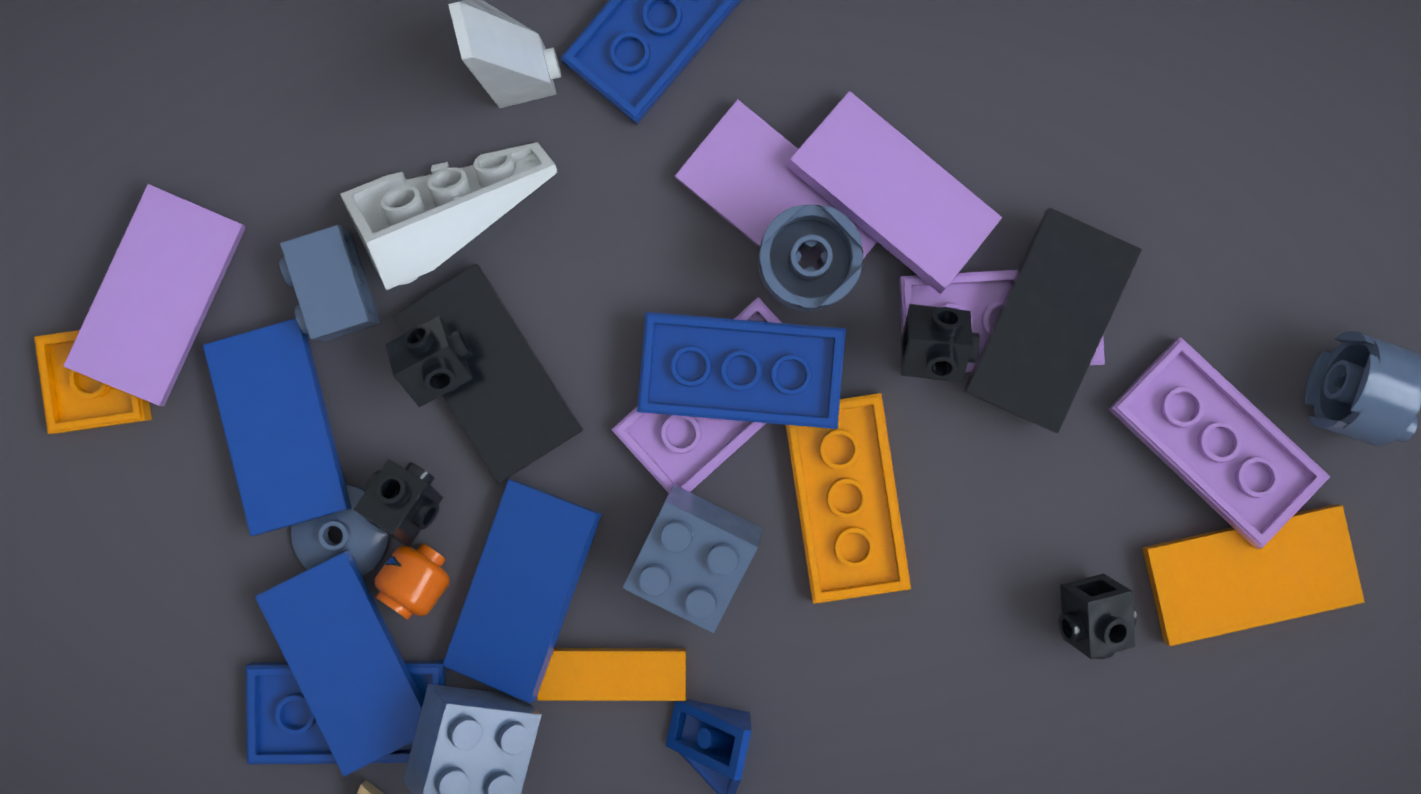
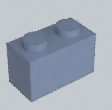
M335 225L280 243L284 258H281L279 261L280 269L288 286L294 287L299 305L295 306L296 320L302 332L309 334L310 340L326 342L381 324L352 231Z

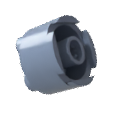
M824 205L791 207L779 214L764 233L758 255V269L761 280L770 295L788 308L803 312L828 308L847 295L860 277L863 265L861 236L852 221L833 207ZM802 248L808 253L813 249L818 250L821 256L817 263L821 269L816 270L812 266L806 269L800 267L798 263L802 255L798 250Z
M1347 331L1340 334L1334 340L1342 343L1332 353L1323 350L1310 372L1305 390V404L1314 406L1315 417L1308 416L1310 422L1316 427L1373 446L1387 445L1394 440L1406 442L1414 435L1418 426L1416 415L1421 407V356L1410 349L1357 331Z

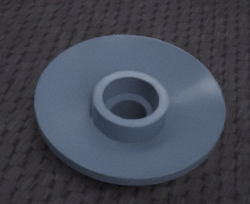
M346 484L352 509L291 527L293 549L297 558L307 570L350 550L362 577L370 573L381 562L387 551L390 535L370 524L353 510L364 495V489ZM331 526L340 528L343 533V539L339 544L331 542L328 537V531Z

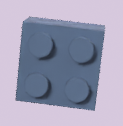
M674 484L628 575L623 589L714 633L759 547L763 528Z
M428 684L403 783L411 794H521L542 714L530 703L506 693Z

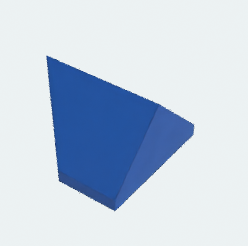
M686 699V701H675L666 747L680 753L717 794H736L741 781L752 730L750 712Z

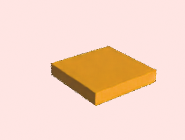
M80 330L34 337L48 434L152 420L150 402L63 367Z

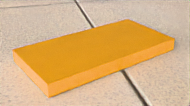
M882 393L840 399L837 429L785 425L813 604L911 589Z
M1332 504L1297 512L1262 549H1255L1233 527L1142 547L1163 641L1168 646L1365 603L1343 505Z

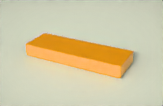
M554 648L537 695V700L686 701V648Z

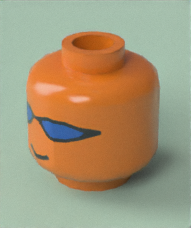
M421 543L417 550L405 545L397 547L375 576L374 584L380 591L375 598L407 620H409L412 614L416 616L427 615L449 586L450 577L441 568L446 559L424 543Z

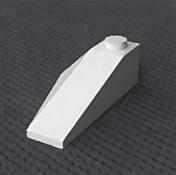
M463 0L448 4L461 59L499 108L557 95L553 79L560 78L561 71L554 47L545 48L538 33L483 0Z
M536 142L481 154L475 159L473 165L466 167L450 168L448 162L431 166L432 174L407 180L403 172L386 175L340 195L385 289L388 290L398 285L409 284L419 276L436 269L558 172L555 163L539 143Z

